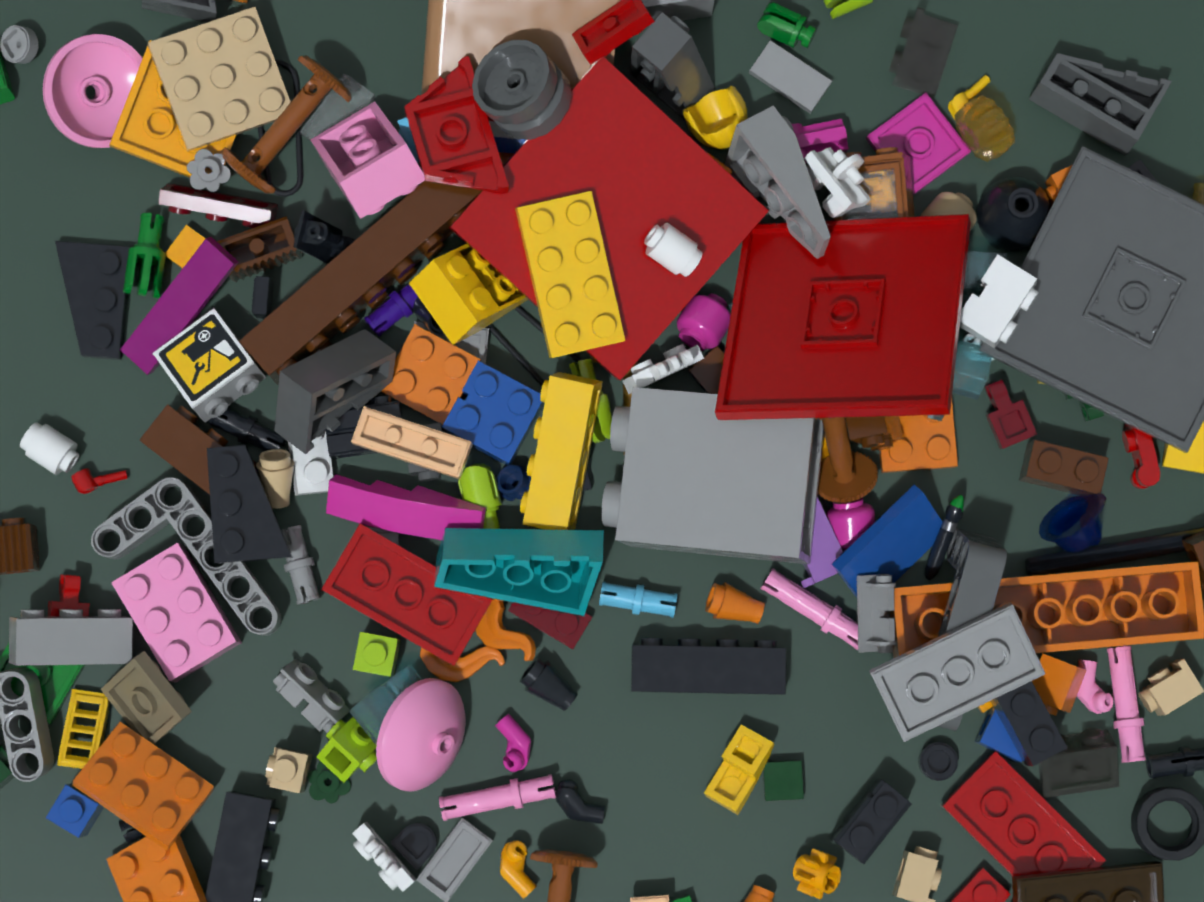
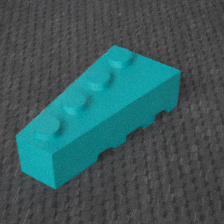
M445 528L437 554L434 587L584 616L603 563L604 530Z

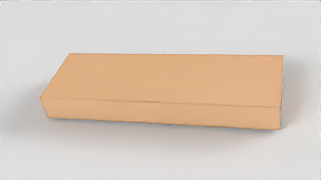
M365 406L362 409L351 443L459 480L473 445L469 440Z

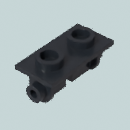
M302 210L299 223L294 232L295 241L293 247L329 264L355 240L350 237L341 236L342 230Z

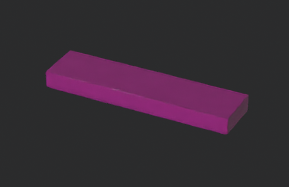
M212 237L206 238L120 350L147 375L153 373L160 364L153 355V352L191 325L239 261Z

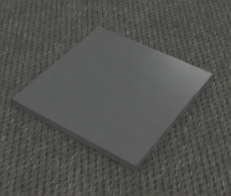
M1082 146L1021 266L1022 270L1037 278L1034 289L1039 294L1027 312L1021 308L1013 321L1018 326L1006 344L999 341L994 349L983 342L979 351L1184 453H1188L1204 421V205Z

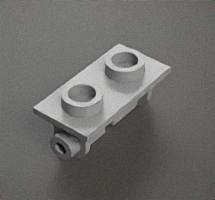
M892 575L857 576L858 653L876 651L878 653H893V645H897L895 640L894 618H890V611L894 610V587H896V583H892Z
M297 658L280 670L281 673L273 680V683L278 686L276 691L294 708L304 699L309 703L301 714L319 732L324 730L328 733L340 719L344 718L351 711L345 705L340 694L328 689L317 678L315 671L309 665L301 663Z

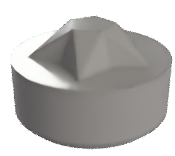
M10 26L1 37V52L9 62L18 64L29 63L37 54L38 38L29 27Z

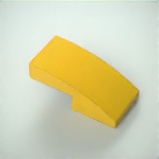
M741 724L722 754L723 762L704 791L705 796L739 815L775 745L774 742Z

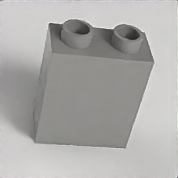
M632 387L630 407H615L610 429L612 450L625 452L622 482L608 481L602 499V522L605 527L617 528L615 540L636 548L810 565L824 437L822 420L819 418L816 420L815 418L718 420L715 415L718 394Z

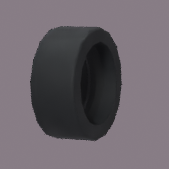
M1159 787L1147 792L1137 801L1131 815V830L1136 843L1147 854L1162 860L1180 861L1194 855L1204 844L1203 804L1192 793L1180 788ZM1164 801H1175L1182 804L1188 810L1192 819V829L1188 838L1176 846H1163L1157 843L1151 837L1148 830V816L1151 810L1157 804Z

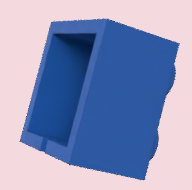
M478 360L462 389L463 395L467 398L465 400L457 398L442 429L447 434L471 441L473 448L509 466L512 465L545 403L540 401L539 392Z

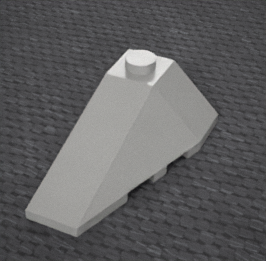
M773 105L736 125L725 165L732 169L733 176L755 198L760 196L768 203V213L774 219L782 216L786 220L789 233L814 257L819 259L824 256L831 236L793 126L788 118L781 116Z

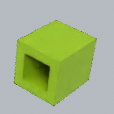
M360 632L353 670L394 678L401 640Z

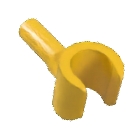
M984 75L970 89L954 96L948 103V110L954 120L957 121L974 111L969 100L974 98L991 82L987 75Z

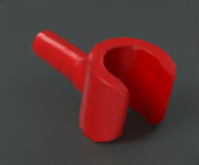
M89 468L80 470L71 476L75 488L81 494H88L97 489L98 486H103V484L128 479L126 470L94 478Z

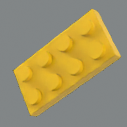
M592 191L515 208L549 358H556L626 341Z

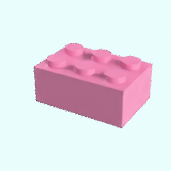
M376 102L369 104L310 139L329 173L360 219L366 215L379 212L386 203L400 195L413 192L418 184L425 181L424 174L408 145Z
M180 543L174 544L111 582L170 682L180 681L242 643L187 549Z

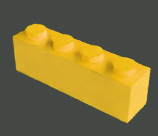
M562 372L549 376V380L544 381L540 394V401L545 403L543 415L538 417L533 434L534 439L538 440L536 453L530 456L527 466V476L531 477L529 491L524 492L520 504V512L524 513L523 525L544 530L576 529L603 381Z

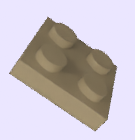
M145 651L134 657L100 689L130 728L152 744H156L192 712L182 695L172 687L161 673L159 666L150 659Z

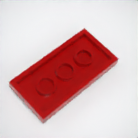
M361 523L321 589L453 666L456 665L493 601L489 597L434 587L436 571L434 565Z
M993 751L941 804L1011 876L1100 867L1106 861L996 751Z

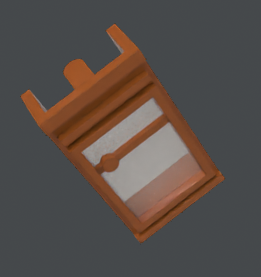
M896 147L880 148L876 150V155L862 157L864 162L858 171L864 177V180L860 185L871 200L865 206L851 209L844 215L835 217L834 220L915 217L910 157L903 152H898ZM861 152L845 153L847 157H850L854 154H860V156L862 157Z

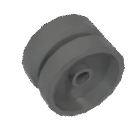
M510 40L496 46L484 56L478 65L472 83L474 100L480 108L507 135L516 139L532 140L548 134L560 124L569 110L572 96L570 82L562 70L548 57L539 45L528 40Z

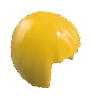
M734 86L713 91L701 98L695 105L683 109L686 124L695 138L702 144L717 149L729 148L736 125L748 119L746 103Z

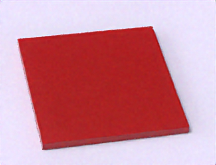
M602 57L594 63L571 89L572 96L569 110L560 124L548 134L532 140H526L503 166L509 185V193L502 194L482 190L449 228L538 307L515 208L592 191L626 341L585 351L617 380H621L769 210L605 57ZM665 223H669L698 244L697 248L703 252L700 262L687 277L680 273L677 275L673 274L646 255L647 245L644 244V240L655 225L661 227Z
M969 214L825 221L831 238L824 256L819 259L814 257L789 233L787 223L757 224L742 243L715 408V415L718 420L950 415L971 226Z

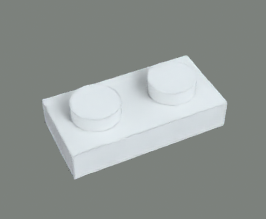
M325 430L311 441L314 444V448L307 454H304L288 442L290 458L295 462L293 470L295 496L328 492L329 480L333 477V470L328 453Z

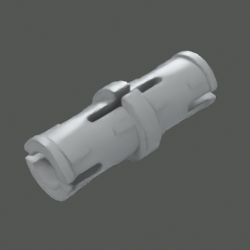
M302 526L288 527V530L282 529V534L293 558H286L287 564L284 565L286 573L290 572L297 605L321 599L312 566L315 565L314 559L308 555Z

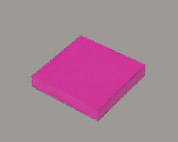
M927 93L916 99L866 137V140L875 152L880 148L896 147L898 152H903L910 157L913 195L971 153L969 147Z

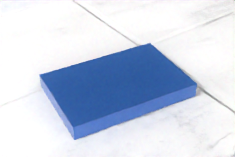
M913 485L832 563V566L856 598L857 576L889 574L892 575V583H895L934 545L943 522L923 491Z

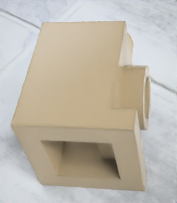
M1176 659L1169 663L1173 668L1171 672L1168 667H1165L1147 678L1150 684L1141 689L1142 691L1138 695L1150 713L1155 711L1157 716L1167 715L1204 692L1185 659Z
M274 747L273 755H270L265 777L268 778L266 785L295 793L305 792L312 754Z
M919 846L915 847L914 853L904 850L892 895L912 902H935L936 900L930 898L929 894L930 890L936 892L941 879L942 869L937 868L939 860H936L938 852Z

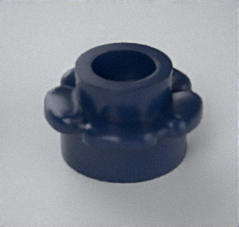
M509 465L503 468L497 477V486L502 492V497L508 501H514L516 498L521 500L524 492L529 491L531 477L527 476V469L524 470L520 465Z

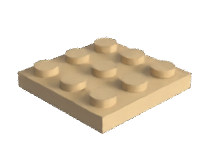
M256 7L148 42V48L187 152L275 122L291 102Z

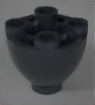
M1005 177L991 184L980 196L977 206V223L983 236L988 239L991 246L1007 251L1024 250L1031 247L1051 209V203L1045 190L1035 181L1024 177ZM1017 200L1023 205H1028L1027 211H1018L1015 208V201Z

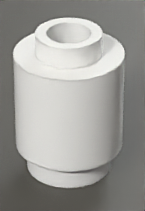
M665 223L661 227L655 225L644 240V244L647 245L646 255L675 275L679 273L684 277L690 275L703 255V252L697 248L698 244L669 223Z
M35 422L26 431L20 442V448L26 451L25 455L55 475L60 474L62 471L68 473L79 458V453L76 452L78 444L48 424L41 425Z

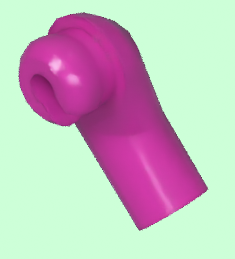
M508 713L495 727L508 740L506 754L503 757V765L508 771L517 772L524 769L529 762L532 741L530 736Z

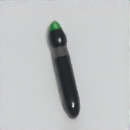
M962 495L955 497L947 506L946 518L941 525L926 563L925 576L928 580H931L938 574L954 536L958 521L963 516L964 497Z

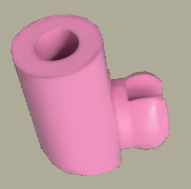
M1078 660L1077 667L1087 670L1077 694L1078 699L1093 713L1101 714L1102 712L1110 711L1113 707V697L1110 693H1105L1095 683L1097 662Z

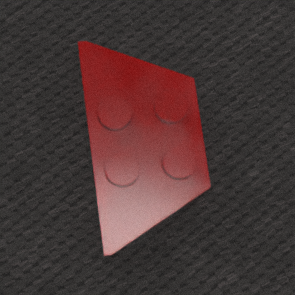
M469 56L463 57L458 61V67L444 79L440 76L429 86L424 94L417 95L404 106L425 181L502 194L509 193L508 181L488 116L474 100L472 89L474 71Z

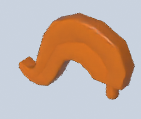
M491 598L493 601L476 628L477 636L486 646L495 649H521L524 651V660L532 661L536 653L534 640L530 635L523 632L506 629L502 622V615L505 610L504 600Z
M489 646L478 648L470 654L460 657L455 666L422 647L420 650V657L428 671L442 681L459 682L469 678L490 660H496L499 666L505 664L502 653L498 649Z

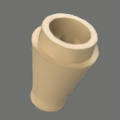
M272 449L264 451L260 454V461L256 466L267 498L272 508L287 507L290 505V490L295 462L290 458V453L286 450Z

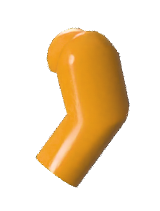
M514 840L505 844L501 851L500 874L524 899L537 885L524 872L525 857L527 855L526 845L522 841Z

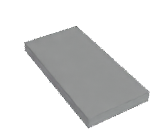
M1011 602L869 670L903 742L1046 674Z

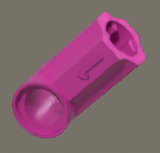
M842 119L803 127L799 123L792 124L803 158L810 151L820 152L829 147L834 152L840 149L844 153L848 151L847 133Z

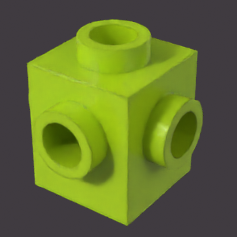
M358 713L347 723L340 719L325 735L329 741L316 757L345 783L359 768L365 773L377 761L376 747L379 732Z

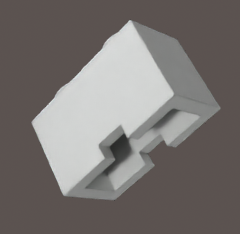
M998 254L981 279V287L985 289L979 297L973 293L961 310L960 327L994 349L999 341L1005 344L1008 342L1018 326L1013 321L1021 308L1027 312L1039 294L1034 289L1037 278Z

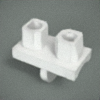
M829 147L820 152L810 151L804 158L808 163L807 170L814 190H820L825 185L831 192L822 202L823 208L830 217L842 216L851 209L865 206L871 200L860 185L864 180V177L858 171L864 162L860 154L847 157L841 149L834 152Z

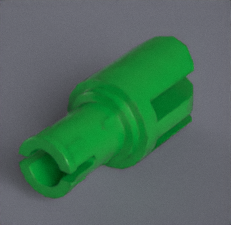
M142 213L140 215L138 242L128 251L123 293H131L136 263H139L137 295L146 296L151 266H156L152 298L159 299L161 297L166 253L160 248L165 218L156 214L151 229L152 213Z

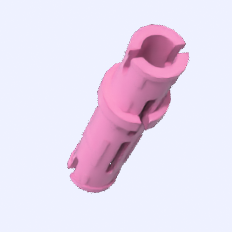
M773 568L760 588L761 590L773 595L821 626L820 630L825 634L829 631L858 650V623L842 613V608L838 605H835V607L829 605Z
M1131 646L1106 649L1109 658L1117 721H1113L1114 729H1118L1122 756L1121 763L1146 760L1141 726H1145L1144 718H1140Z
M548 774V776L520 782L518 778L510 779V784L445 797L440 796V808L456 805L454 808L441 811L443 821L510 806L520 809L523 808L525 803L551 798L556 799L555 787L539 790L541 787L553 785V776Z

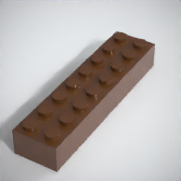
M423 181L413 192L402 199L239 342L271 379L279 385L281 370L331 346L332 343L329 340L340 331L346 334L353 329L360 321L358 315L368 306L371 309H375L389 296L386 291L396 282L402 285L417 272L415 266L425 257L431 260L437 256L446 246L443 241L455 233L449 228L451 224L482 190Z

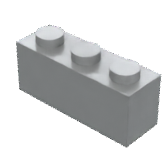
M22 609L21 617H9V663L16 666L128 664L132 660L133 619L121 616V609H98V616H83V609H59V616H44L43 609Z

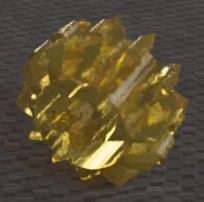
M983 95L976 99L973 98L964 104L954 115L956 129L960 132L962 140L973 151L975 157L986 162L994 158L997 159L1015 143L1014 129L1009 124V118L1004 115L1002 108L998 107L995 101L990 98L988 99Z

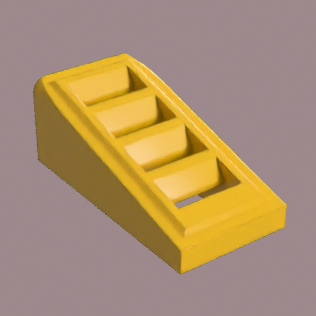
M72 689L59 749L58 766L83 769L104 742L110 701L104 693ZM79 703L100 704L99 711L79 709ZM77 717L97 719L95 727L76 724ZM75 732L92 734V742L74 740ZM72 748L90 750L89 757L71 755Z

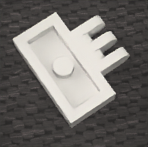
M681 344L664 352L663 355L666 360L653 365L651 359L632 367L630 370L633 375L622 381L628 394L632 393V387L644 388L704 359L699 346L696 345L686 350L684 344Z
M368 822L363 823L352 833L357 839L353 843L354 847L367 861L373 858L377 866L382 868L378 874L392 890L398 886L403 892L416 881L412 873Z

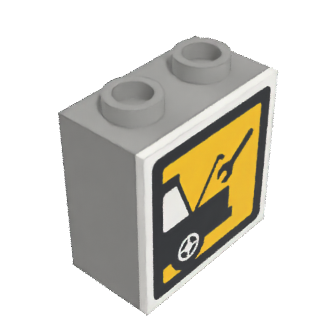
M214 308L153 352V355L191 408L205 423L211 418L222 415L231 403L242 395L253 392L259 383L266 378Z

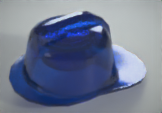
M1097 493L1088 496H1075L1060 502L1043 518L1039 526L1041 538L1054 542L1061 549L1070 553L1080 552L1089 546L1098 545L1102 539L1103 521L1099 514L1105 506L1106 496Z

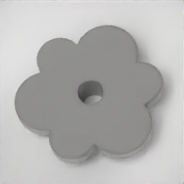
M207 149L197 151L195 161H190L187 164V171L192 174L190 184L194 189L203 190L207 188L208 191L215 192L219 189L220 184L226 183L229 180L231 173L229 168L224 165L225 160L222 154L217 153L213 155ZM205 168H210L212 172L210 174L206 173Z

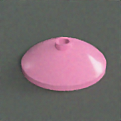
M103 34L81 36L63 45L51 58L43 79V100L47 113L55 127L64 136L77 144L91 148H109L110 141L143 59L142 56L123 40ZM89 85L95 89L93 99H89L86 95V88Z
M435 678L417 681L407 687L388 709L379 730L376 757L381 775L391 786L410 792L421 790L437 781L450 768L457 757L465 734L466 718L462 698L451 684Z

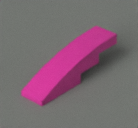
M337 474L329 480L326 513L388 531L442 540L445 528L483 529L486 511L485 507L419 485L412 491L380 480L367 485Z

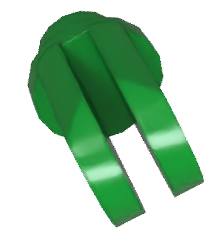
M774 2L768 3L763 12L764 15L761 16L757 23L760 32L792 48L796 46L798 41H801V46L809 48L817 28L809 25L808 28L805 27L808 17L801 16V14Z

